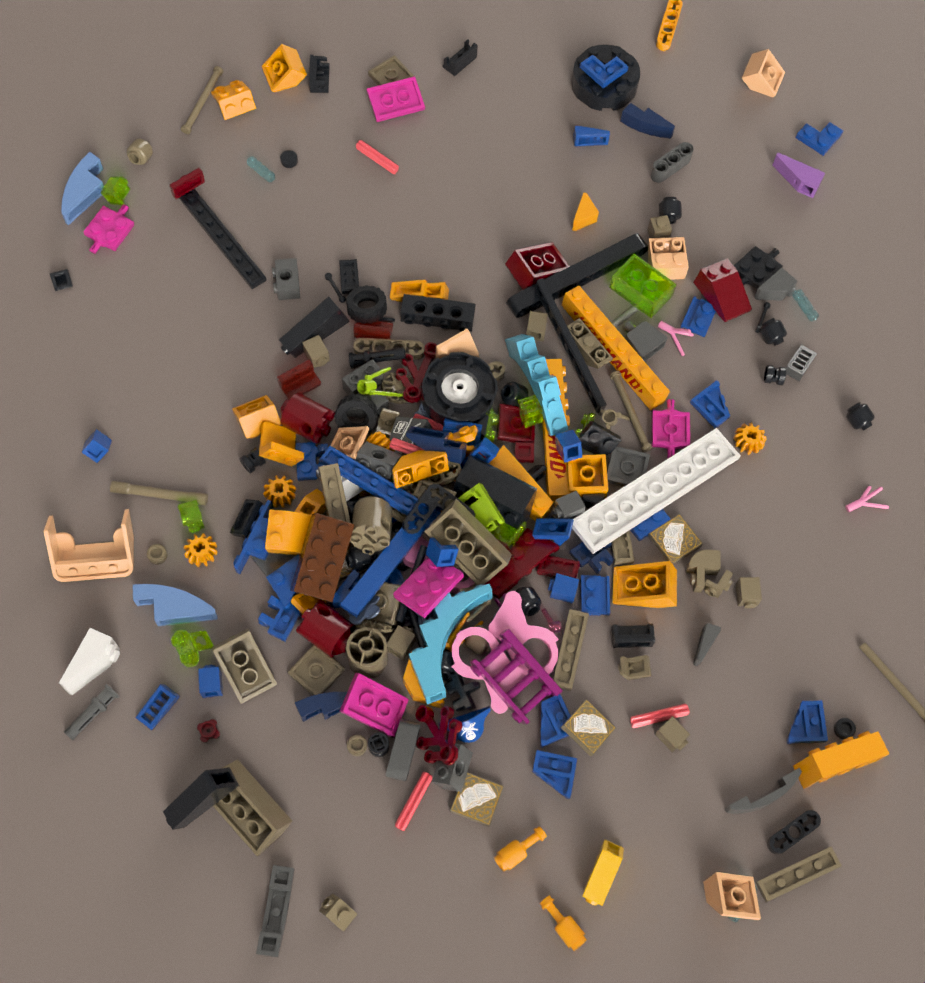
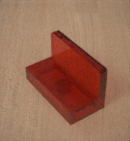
M377 321L371 324L357 322L354 324V338L391 339L393 323Z
M310 359L277 376L278 384L288 400L298 392L304 395L321 385V381L315 374Z

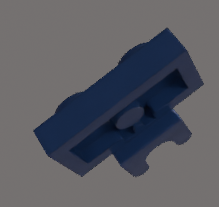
M581 542L569 552L575 561L580 562L581 568L589 563L596 574H599L602 569L600 562L610 566L614 561L611 554L607 551L612 546V543L592 554L587 546Z

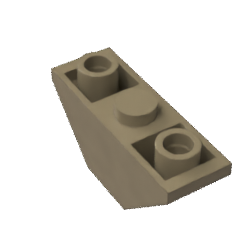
M580 318L567 326L588 366L599 369L613 360V357Z

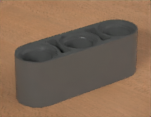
M683 142L656 160L653 164L651 179L654 182L661 183L689 164L694 150L693 145Z
M405 719L400 720L386 777L407 781L421 723Z

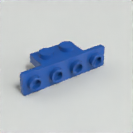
M267 500L266 504L261 506L259 510L260 516L257 522H253L250 529L251 534L249 538H245L242 544L243 550L234 560L233 565L238 574H241L250 555L266 560L269 554L265 549L269 510H273L272 501Z

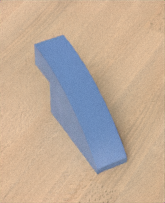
M91 152L75 167L64 190L61 211L67 225L72 223L106 192L103 182L96 177L103 170L101 161Z
M133 585V600L137 606L154 604V620L158 626L218 619L217 612L211 605L186 591L164 585Z

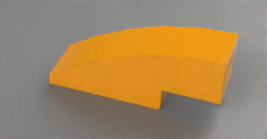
M426 280L392 282L390 299L402 302L404 294L448 300L449 288L445 282L427 283Z

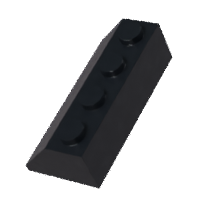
M470 455L455 481L453 490L457 492L455 497L459 498L478 483L483 484L502 515L504 523L519 529L529 520L537 488ZM473 495L465 502L471 505L474 502H476L478 498H475V496Z

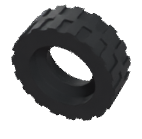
M365 285L349 292L346 304L348 315L352 320H355L357 323L371 324L386 315V295H384L380 288ZM363 301H373L376 303L371 308L358 307V304Z
M354 393L349 396L346 395L339 401L337 406L335 423L338 425V428L368 426L369 434L374 429L377 421V406L366 395ZM357 407L365 412L366 418L361 423H353L348 419L347 412L351 408Z

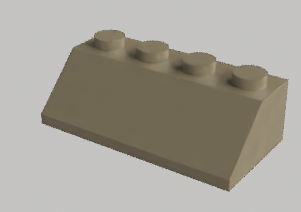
M457 499L446 507L424 531L430 538H435L440 545H456L459 550L455 563L477 585H484L509 564L512 556Z
M237 759L222 768L230 767L240 786L213 807L254 854L259 856L285 832L292 823V820Z

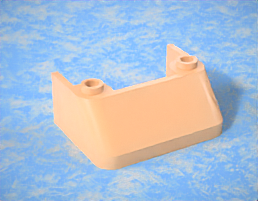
M125 509L121 527L114 532V542L75 545L71 534L66 532L56 533L53 515L48 517L44 528V536L52 574L57 581L70 582L126 577L132 573L134 567V535L129 509Z

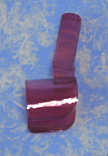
M546 608L542 609L541 611L547 619L549 630L553 633L561 632L562 626L560 621L553 622Z

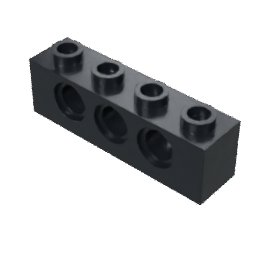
M404 294L400 312L401 322L420 324L426 327L435 326L442 329H457L459 331L468 329L472 332L476 304Z

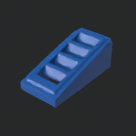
M574 126V146L608 145L610 131Z
M485 437L460 464L461 469L470 455L490 463L496 457L499 448Z
M160 684L135 718L153 730L180 696L165 684ZM165 693L169 696V700L165 699L162 694ZM160 700L165 705L162 707L156 701ZM153 706L159 711V713L156 714L150 708ZM145 714H150L154 718V720L151 721L149 718L145 716Z

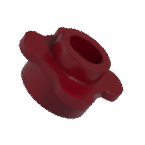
M211 719L198 724L197 730L201 734L200 740L206 743L209 739H218L220 737V732L216 727V720Z

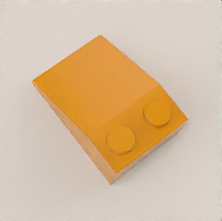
M269 510L265 543L266 551L268 553L300 555L312 515L291 511Z
M671 561L614 567L613 604L651 608L677 606V569Z

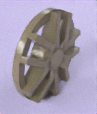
M391 372L382 382V391L403 394L405 388L402 382L395 380L396 373ZM407 375V378L409 379L410 383L413 385V382H414L413 379L411 378L410 375H409V376ZM385 396L393 403H407L405 399L399 400L400 397L394 399L392 396Z
M363 620L361 624L355 625V627L360 629L367 627L374 628L380 632L393 631L392 624L372 622L371 620Z

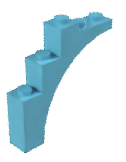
M520 334L505 339L509 356L521 367L534 391L546 423L548 434L553 436L568 431L559 396L561 392L557 377L549 374L545 356L538 354L534 337Z
M490 584L477 585L473 590L461 591L455 594L454 597H451L449 592L433 609L436 619H428L419 625L426 647L414 649L412 653H409V659L427 704L446 698L441 664L447 640L455 626L467 612L493 598Z

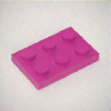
M415 76L367 88L366 92L376 122L425 110Z
M428 557L393 593L394 598L425 618L464 577L463 572L454 566L436 567Z
M355 673L340 712L389 737H394L409 699L360 673Z

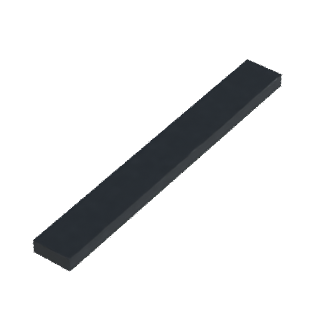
M195 189L179 197L180 201L251 289L267 281L266 276Z
M541 278L537 280L534 289L596 413H599L602 409H605L607 404L544 279Z

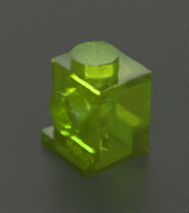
M110 177L100 193L111 205H123L125 203L123 200L130 191L127 185L128 181L123 177Z
M536 395L518 400L520 418L525 428L543 422L542 407Z
M197 500L178 505L183 526H188L190 533H195L205 528Z

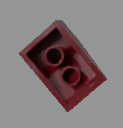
M553 242L514 250L505 263L523 290L536 284L537 280L541 278L546 279L570 267Z
M728 258L702 268L693 283L706 300L712 304L713 309L724 322L752 310L740 275Z

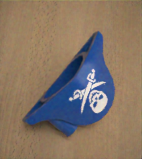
M490 706L452 718L462 722V729L457 733L456 741L460 740L464 743H471L481 737L485 718L491 711Z

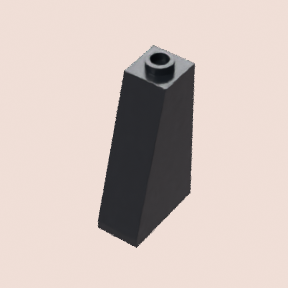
M328 296L279 339L283 344L281 349L287 355L291 354L296 358L304 353L302 342L317 335L323 340L350 321Z
M230 767L204 771L163 811L166 821L172 830L185 828L240 786Z

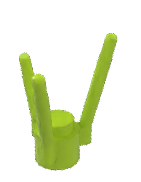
M391 367L384 368L371 375H365V379L359 380L357 383V390L362 395L403 396L401 393L376 391L377 384L372 378L391 370Z

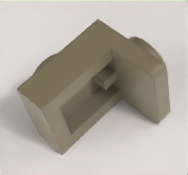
M382 408L376 432L379 431L385 434L387 438H390L397 416H400V413Z
M726 570L718 584L706 579L703 590L707 595L719 598L722 591H728L733 583L730 580L733 573Z
M649 656L620 657V663L618 664L619 673L627 680L651 676Z
M335 894L325 898L319 909L323 915L343 932L357 915L353 909Z

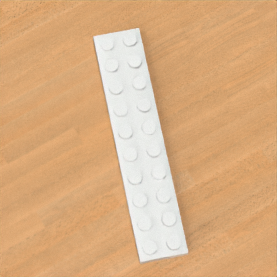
M716 428L574 518L572 529L591 553L594 554L737 461L741 455Z

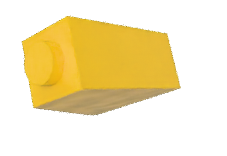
M605 839L582 896L592 905L599 904L603 906L623 859L624 848Z

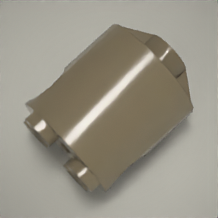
M366 497L356 502L352 517V524L355 525L350 539L356 548L362 549L363 553H366L365 550H369V555H372L374 552L381 551L390 545L392 507L384 499Z
M367 627L357 629L350 635L346 645L350 669L354 673H360L367 678L378 677L384 671L388 662V648L385 637L380 631Z

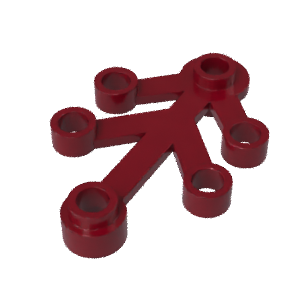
M433 342L427 343L424 347L425 357L419 371L413 362L412 355L406 354V359H409V362L405 361V359L401 361L404 366L408 367L414 379L413 385L407 378V371L404 368L396 370L395 377L402 382L405 388L403 397L409 403H417L421 400L420 385L423 382L431 360L436 357V346L438 345Z
M420 705L416 710V719L426 723L434 737L425 738L421 736L418 738L416 746L421 750H427L431 746H440L441 748L437 752L432 750L426 751L424 755L425 762L434 764L437 760H441L445 765L454 764L458 758V748L455 746L456 735L462 729V722L452 719L448 725V721L454 715V709L444 706L440 712L441 721L439 728L433 719L434 711L432 708ZM447 728L450 730L448 742L446 740Z

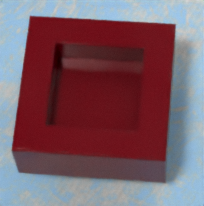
M515 442V458L519 463H534V443Z

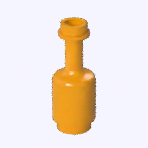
M540 826L534 828V833L524 841L513 840L497 852L494 860L503 872L507 869L511 870L527 857L526 850L538 840L544 841L547 836Z
M549 895L540 902L543 910L546 908L557 922L555 931L568 948L571 947L575 951L587 941L584 936L585 933L572 916L564 917L553 904L554 899Z

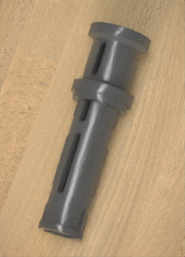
M106 684L104 686L105 689L97 697L92 698V703L63 731L71 740H74L101 711H106L107 706L115 698L120 697L110 686Z

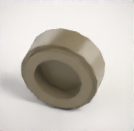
M154 544L147 550V558L152 564H162L167 559V551L164 546Z
M356 734L348 739L347 749L351 755L361 756L366 752L368 745L365 737Z

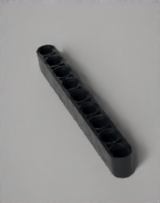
M639 233L633 234L544 279L553 299L556 300L577 286L582 287L644 255L648 251V245ZM536 284L514 294L507 300L506 304L516 318L523 317L529 314L530 311L543 306L534 289Z

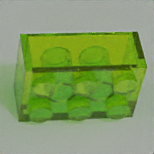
M633 254L612 276L609 288L652 319L674 295L677 284L636 254Z

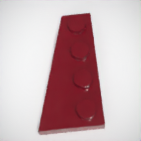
M527 528L509 552L512 556L509 564L484 585L490 584L492 595L500 599L504 593L506 594L516 586L522 577L528 576L539 563L545 562L551 553L557 552L560 549L559 545L549 539H535L532 535L533 531Z

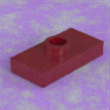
M197 168L170 184L172 196L178 199L205 183L203 171Z
M548 556L545 562L539 563L537 574L555 578L558 573L576 578L580 562Z

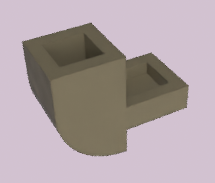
M701 550L691 558L686 568V573L691 574L690 585H693V592H702L705 587V575H717L720 571V550Z

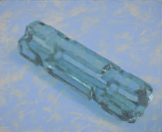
M254 156L247 159V165L254 168L253 170L265 178V180L270 183L275 180V174L272 171H268L269 169L260 161H257Z
M799 289L794 292L793 297L796 301H799V306L805 314H808L807 317L812 322L819 317V314L816 310H813V305L806 296L804 297V292Z

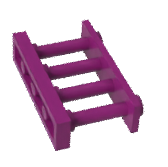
M506 629L499 635L502 638L501 643L482 661L478 662L476 659H472L469 663L472 665L471 670L478 677L481 675L513 712L511 714L513 719L519 724H528L530 721L525 715L547 695L552 697L558 696L563 690L510 629ZM511 648L516 654L514 659L492 678L485 668L506 649L509 650ZM520 664H524L529 669L527 671L528 674L509 692L505 693L498 684ZM538 679L542 684L541 690L519 709L512 699L529 683Z

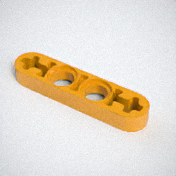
M682 0L668 1L656 41V47L661 51H666L671 46L683 5ZM668 16H673V17H675V19H674V20H670V19H668L667 17H668ZM664 28H669L672 31L666 32L664 31Z

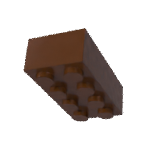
M318 513L312 514L290 591L333 602L355 524Z

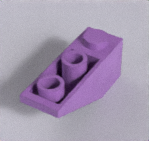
M777 153L772 165L797 192L811 198L815 196L825 175L824 172L780 153Z

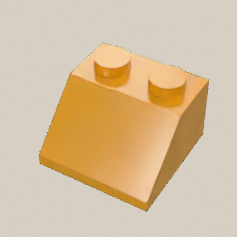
M281 44L262 65L272 92L295 87L307 75L297 50Z
M267 395L232 408L246 439L260 436L262 423L265 421L281 425L275 405Z
M606 454L582 455V458L567 462L570 493L577 491L580 497H583L584 494H606L604 499L607 498Z

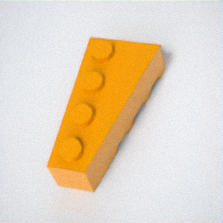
M503 445L496 457L488 464L537 488L530 518L535 522L537 518L546 519L552 511L554 502Z
M869 731L857 735V739L851 736L842 740V744L837 745L834 742L825 746V750L821 751L820 748L809 751L808 757L793 765L794 770L800 768L802 771L799 781L803 789L810 787L818 781L819 783L824 782L836 775L839 776L849 772L854 767L855 769L863 767L889 755L879 731L871 734Z

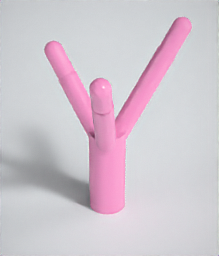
M661 321L658 327L671 334L681 356H684L685 354L675 333L691 337L694 334L691 333L690 329L674 328Z
M868 486L860 499L846 505L845 508L848 512H851L861 506L889 509V506L865 502L883 490L882 487H879L868 494L871 490V486Z

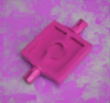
M122 204L118 211H113L104 205L83 231L85 236L94 241V244L89 248L90 252L96 254L101 246L116 251L134 227V221L124 216L129 210L127 205Z
M673 399L667 400L666 410L652 411V447L667 449V459L675 455V449H684L690 445V412L674 410L675 400Z

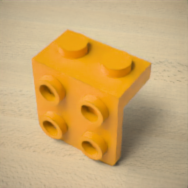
M234 80L230 82V85L218 86L211 91V95L219 104L224 120L256 109L251 90L242 81Z
M268 421L262 423L259 456L291 467L304 460V452L295 450V432Z

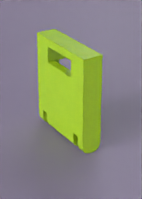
M478 483L458 498L463 503L473 495L475 498H478L469 507L474 511L475 518L489 532L499 527L496 520L499 524L505 522L483 484Z

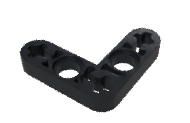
M431 484L426 487L403 520L402 528L408 534L418 533L436 507L442 511L446 508L445 502L447 499L453 501L457 499L474 517L475 513L469 506L441 485ZM437 489L436 493L439 496H444V494L446 496L442 500L437 496L431 497L432 492L430 490ZM421 503L426 504L428 507V512L425 515L420 514L418 511V506ZM416 516L422 518V521H420V519H417L414 523V525L416 526L415 529H408V521H414Z

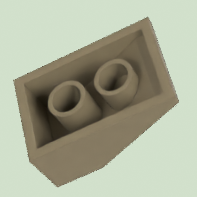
M249 628L212 647V651L240 704L277 685Z

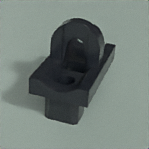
M457 673L451 675L452 679L444 684V687L449 695L457 691L460 695V698L452 701L457 712L466 709L472 711L477 708L471 693L480 688V683L473 681L466 685L461 675H457Z

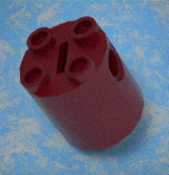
M299 392L294 394L290 400L286 399L280 409L281 425L315 444H319L323 435L325 437L328 436L331 431L330 422L335 417V411Z
M321 599L318 600L312 610L308 608L303 613L301 618L304 620L299 624L296 632L328 657L333 658L338 654L346 652L347 640L354 632L355 625Z

